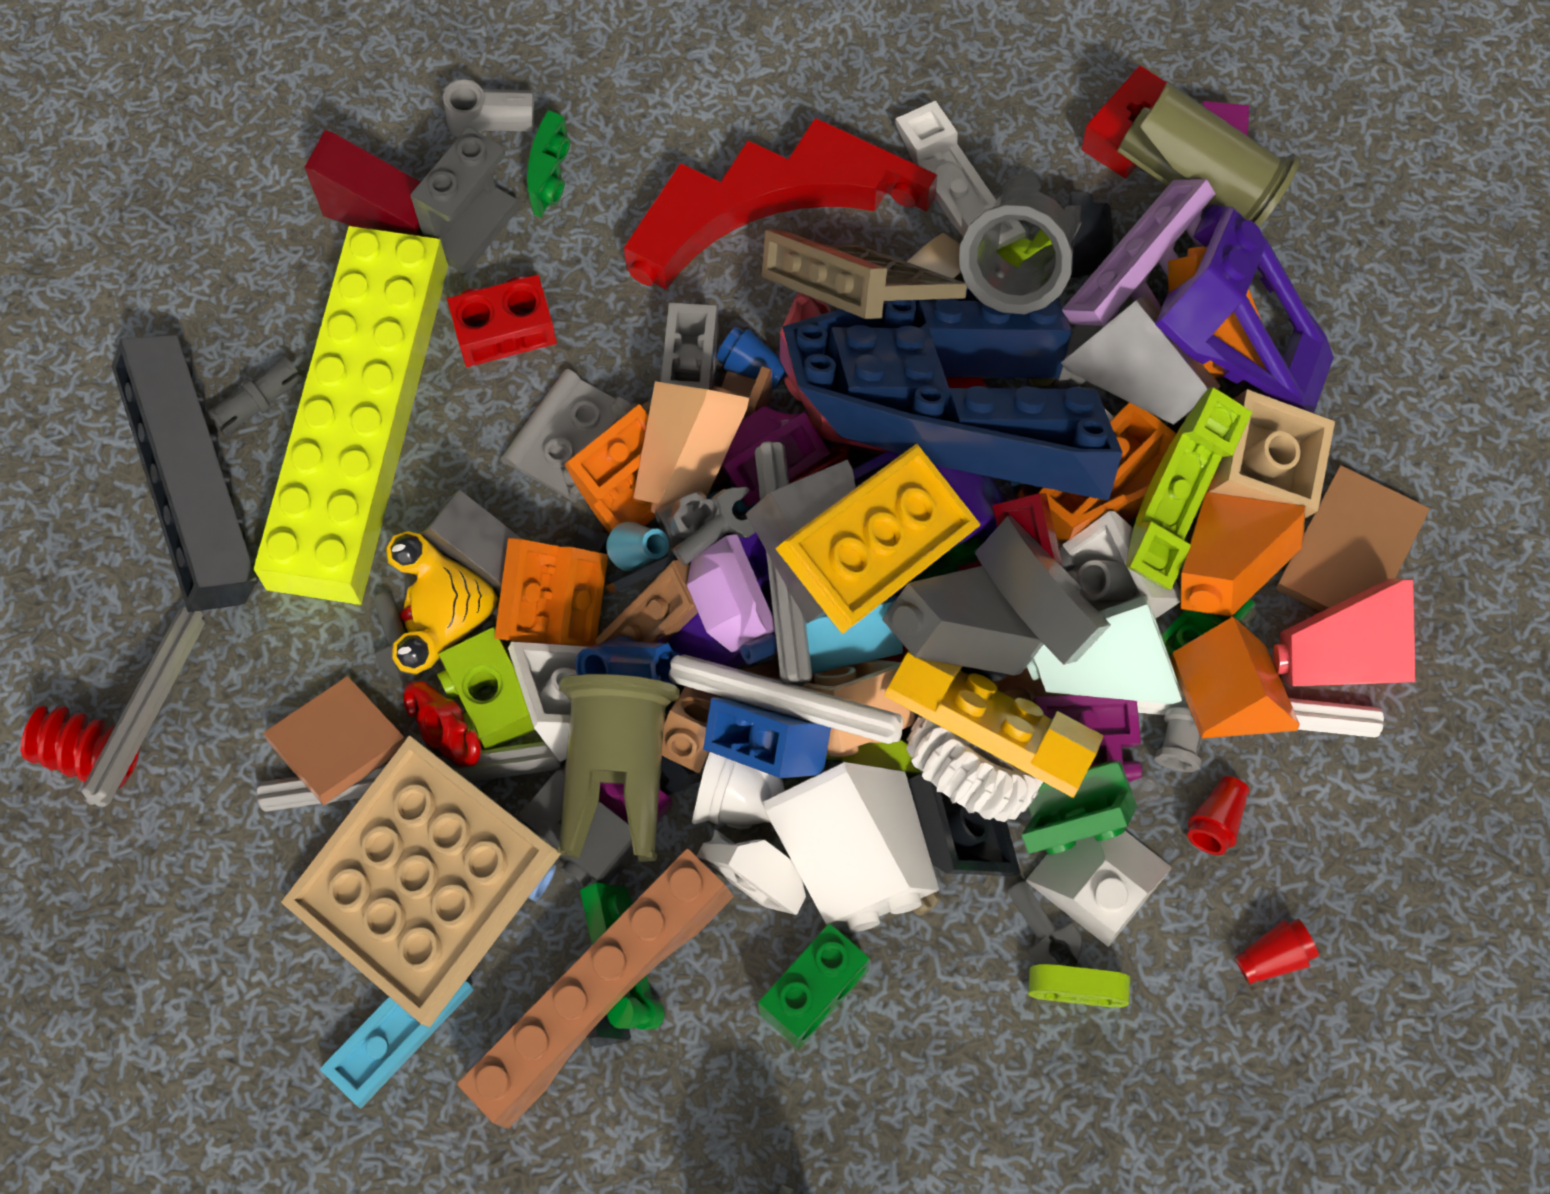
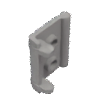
M565 369L501 456V459L509 466L576 503L582 494L571 478L565 463L638 404L632 403L631 405L621 397L615 399L581 380L572 370Z

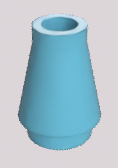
M635 522L618 524L611 531L606 542L609 558L618 568L625 571L637 570L655 559H660L666 555L669 549L668 537L662 530L651 529Z

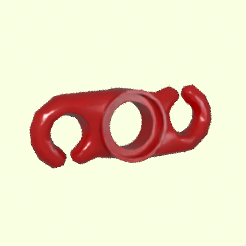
M410 681L407 683L403 693L404 707L409 716H416L415 720L425 743L431 748L438 749L459 767L476 765L481 755L480 740L475 731H468V725L465 723L459 705L454 700L445 698L425 681Z

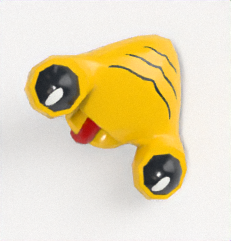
M406 531L393 536L386 547L387 560L391 566L400 572L417 575L415 583L407 589L404 609L399 615L401 620L405 622L409 633H404L392 644L391 659L400 671L418 674L431 668L440 658L438 653L451 648L482 625L492 615L500 599L493 587L480 575L444 556L424 535Z

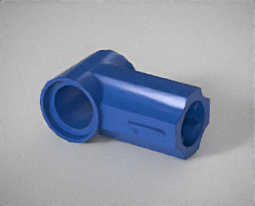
M621 635L582 649L577 655L575 669L577 675L610 674L635 676L675 685L670 680L668 674L671 669L670 662L674 656L679 655V652L672 650L669 643L635 642L632 638Z

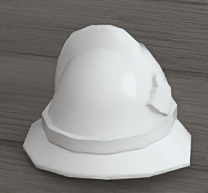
M710 752L704 767L692 824L696 825L710 821L719 825L723 822L729 827L743 829L751 828L755 824L771 822L765 812L763 802L785 791L781 778Z

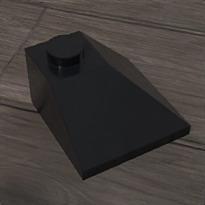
M922 773L908 780L932 865L946 874L1013 876L1021 873L1007 821H997L994 818L991 820L984 819L978 812L969 813L964 806L957 802L952 804L951 798L942 792H937V787L932 782L924 780Z

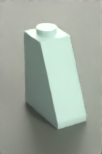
M1147 595L1098 611L1111 626L1077 662L1063 665L1043 645L1027 665L1033 681L1041 678L1046 692L1166 704L1182 701L1181 689Z

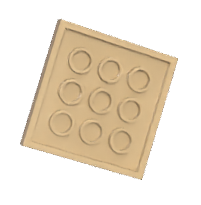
M408 736L281 903L420 1024L431 1027L561 853H557L553 846L420 742Z

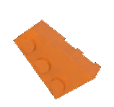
M1129 402L1110 421L1123 453L1109 501L1043 488L1039 492L1046 493L1055 534L1062 545L1109 511L1116 512L1125 521L1138 515L1152 478L1176 435L1173 430L1153 414Z

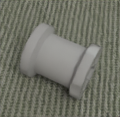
M1182 707L1168 708L1164 715V721L1168 724L1162 748L1156 750L1155 761L1161 766L1182 772L1200 770L1202 761L1198 757L1201 737L1190 709Z

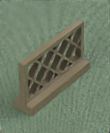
M765 230L761 277L864 319L882 318L884 301L958 299L966 297V283L864 246L822 245L784 230Z

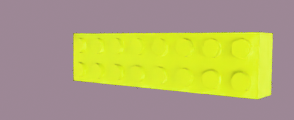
M352 226L348 227L254 565V571L267 591L362 605L448 270V263L440 239Z

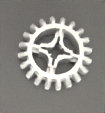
M919 716L911 727L912 732L907 738L909 744L906 748L912 757L911 762L914 767L923 771L922 777L924 780L932 782L937 787V792H942L951 798L952 804L957 802L964 806L969 813L978 812L984 819L991 820L994 818L997 821L1005 822L1007 819L1015 820L1021 812H1025L1038 795V789L1043 781L928 719Z

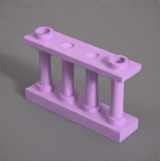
M1207 179L1173 180L1064 306L1062 311L1071 324L1102 326L1103 328L1118 316L1120 306L1130 295L1134 301L1147 295L1157 309L1161 311V305L1145 282L1147 275L1159 262L1168 277V261L1179 258L1173 249L1175 241L1185 230L1196 247H1204L1193 236L1201 221L1200 216L1202 215L1203 208L1216 194Z

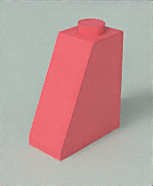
M1401 578L1387 579L1281 631L1280 644H1275L1273 647V663L1277 674H1281L1282 683L1291 686L1415 682L1413 580Z

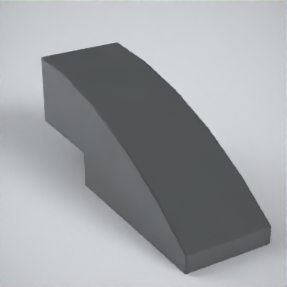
M1007 516L975 552L980 563L1001 594L1032 632L1063 665L1077 662L1111 626L1078 592L1082 587L1012 516Z

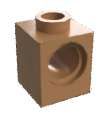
M685 686L664 723L662 756L700 773L710 753L703 750L711 698L719 697Z

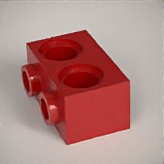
M539 274L531 277H514L503 284L484 289H467L457 296L447 298L466 368L557 344ZM522 309H532V311L526 315L516 314L518 311ZM476 321H487L479 327L470 326Z

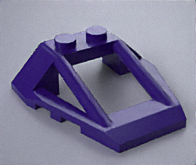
M1212 204L1205 210L1193 236L1204 247H1207L1197 273L1167 295L1155 325L1190 358L1201 364H1205L1210 360L1223 367V377L1237 384L1245 380L1261 389V395L1314 413L1334 358L1328 339L1303 304L1259 227L1254 222L1246 220L1234 207ZM1256 269L1262 274L1260 280L1269 293L1275 291L1289 316L1288 320L1294 327L1283 358L1246 296ZM1232 312L1238 319L1267 371L1213 335Z

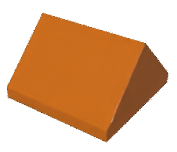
M1229 618L1172 653L1170 657L1171 664L1201 739L1298 730L1300 723L1279 674H1277L1266 645L1236 618Z

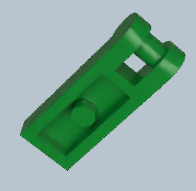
M594 883L580 889L591 944L593 945L633 904L627 887ZM646 975L607 1013L609 1022L618 1029L637 1028L640 1030H655L663 1022L664 1008L659 1000L652 998L648 976Z

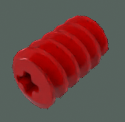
M42 705L36 708L24 728L20 752L23 759L29 763H41L48 770H59L60 773L67 777L77 776L80 781L85 783L116 725L111 726L105 733L106 726L102 719H93L87 726V715L83 712H76L70 718L69 709L64 705H59L49 715L48 707ZM141 746L119 788L127 782L137 765Z

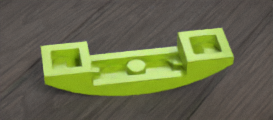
M1214 387L1206 390L1169 445L1148 487L1130 538L1126 559L1127 568L1165 590L1172 589L1191 547V544L1184 541L1222 457L1233 456L1252 415L1251 410Z

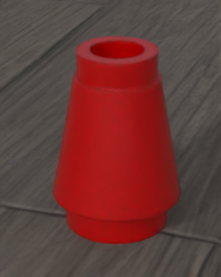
M1232 776L1222 777L1219 784L1215 786L1189 818V831L1187 834L1189 841L1201 851L1212 855H1223L1228 848L1235 846L1247 796L1250 792L1249 787L1238 778Z
M1297 918L1289 923L1283 919L1243 950L1242 953L1234 956L1245 980L1251 985L1257 981L1261 982L1309 968V961L1319 957V952L1307 928Z

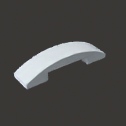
M933 101L895 118L896 126L914 164L937 174L935 198L950 222L964 237L970 223L985 210L993 208L996 199L958 146V132L938 103ZM1018 220L1001 222L997 250L1026 236V231Z

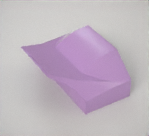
M737 534L725 536L691 561L687 587L704 628L710 636L732 653L741 650L743 644L775 631L774 619Z

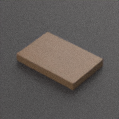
M1340 465L1319 505L1318 512L1314 514L1304 533L1301 550L1291 558L1276 590L1322 612L1387 579L1396 578L1431 508Z

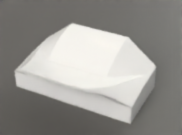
M714 830L712 840L703 843L696 856L708 867L766 908L797 915L806 898L803 881L792 860L766 840H750L735 844L718 830Z

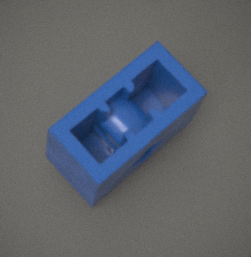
M725 697L711 698L703 750L778 778L819 775L824 772L831 727Z

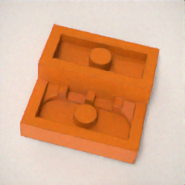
M640 404L565 463L578 490L609 534L620 523L635 522L646 526L655 518V513L650 512L651 502L633 498L649 416Z
M508 538L494 638L525 643L586 647L596 645L595 639L598 635L608 554L574 547L554 546L525 539Z

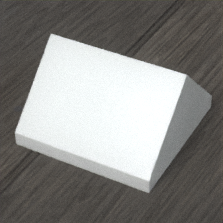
M511 642L508 650L534 729L561 762L567 756L571 701L566 694L559 691V683L561 678L577 675L575 669L577 655L582 649L588 647Z

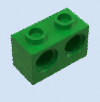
M829 923L758 1002L759 1015L799 1050L868 973L870 958Z

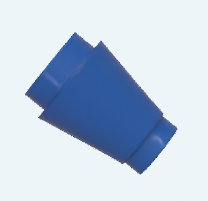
M735 326L724 340L716 355V359L724 363L723 369L755 380L762 366L771 368L774 390L786 374L780 362V357L749 328L743 331Z

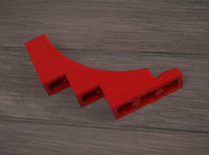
M815 118L789 159L748 140L721 182L680 163L624 246L627 271L636 281L643 285L652 286L654 283L667 290L678 274L699 253L716 240L755 220L792 210L842 207L875 211L885 194L888 193L898 204L904 207L913 208L915 206L927 212L936 197L937 174Z

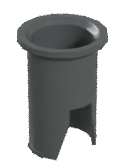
M1033 169L1020 174H1014L1003 183L993 208L985 210L970 223L960 244L959 268L967 288L981 303L1002 313L1027 314L1047 307L1062 294L1072 274L1073 249L1071 242L1082 224L1080 221L1081 205L1067 206L1063 209L1055 199L1040 193L1041 184ZM1007 220L1028 221L1040 227L1052 242V244L1043 247L1023 261L1020 268L1007 263L996 252L999 246L1001 222Z

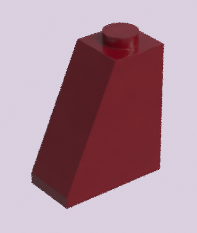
M324 130L304 167L322 215L353 227L423 236L410 196L421 182L339 135Z

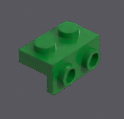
M1113 760L1090 767L1074 798L1043 782L1038 789V795L1028 807L1032 819L1021 834L1028 854L1041 850H1046L1048 855L1058 854L1074 847L1077 840L1094 836L1096 841H1105L1124 833L1125 827L1128 826L1138 806L1122 763L1119 760Z

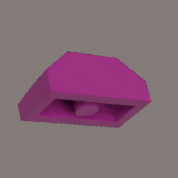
M763 406L741 421L721 468L733 488L747 487L749 489L748 493L741 499L745 507H750L760 500L755 450L763 442H781L785 446L789 480L830 454L805 412L788 415Z

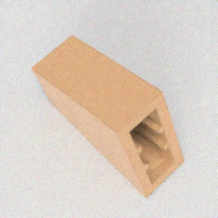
M655 381L633 498L651 502L650 512L655 513V509L673 503L695 492L702 491L707 497L747 410L749 398L708 389Z

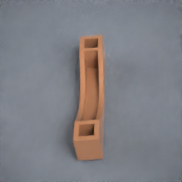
M687 848L457 1083V1086L492 1123L509 1129L548 1089L575 1049L602 1018L659 963L695 937L734 897L733 894Z

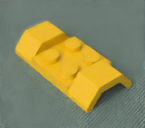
M909 651L907 652L884 694L885 697L1074 798L1098 752L1104 737L1102 734L1058 711L1053 719H1050L1043 715L1042 709L1033 702L1023 698L1013 699L997 690V686L988 678L974 673L968 675L960 671L962 668L960 665L916 658Z

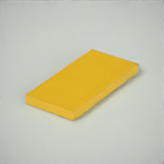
M916 444L791 535L775 549L841 634H843L981 524L921 447Z

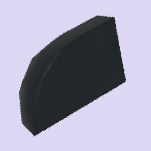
M1070 191L1068 206L1081 205L1080 221L1082 222L1075 238L1071 242L1073 264L1070 278L1089 275L1095 271L1111 253L1113 227L1111 207L1108 203L1102 206L1093 202V194Z

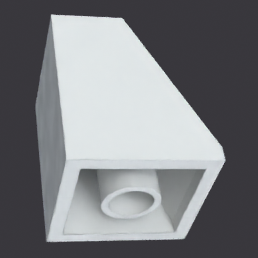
M844 762L763 802L768 818L826 925L830 923L831 925L848 926L850 932L864 931L879 925V916L889 912L900 914L917 909L922 905L921 898L939 891L905 772Z

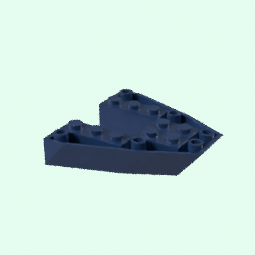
M967 288L965 298L884 301L882 318L864 319L845 310L838 309L782 326L799 389L839 436L898 454H903L918 444L931 462L939 466L1109 501L1123 452L1096 389L1081 387L1069 389H1037L1034 387L1006 389L982 386L949 388L945 378H1060L1063 367L1061 362L1065 359L1072 330L1062 311L1058 297L1047 307L1027 314L1002 313L981 303Z

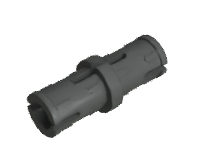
M284 356L252 381L246 378L239 383L241 389L206 412L226 437L232 430L260 411L264 414L270 410L269 404L295 385L300 384L303 379L300 374H296L298 372L297 369Z

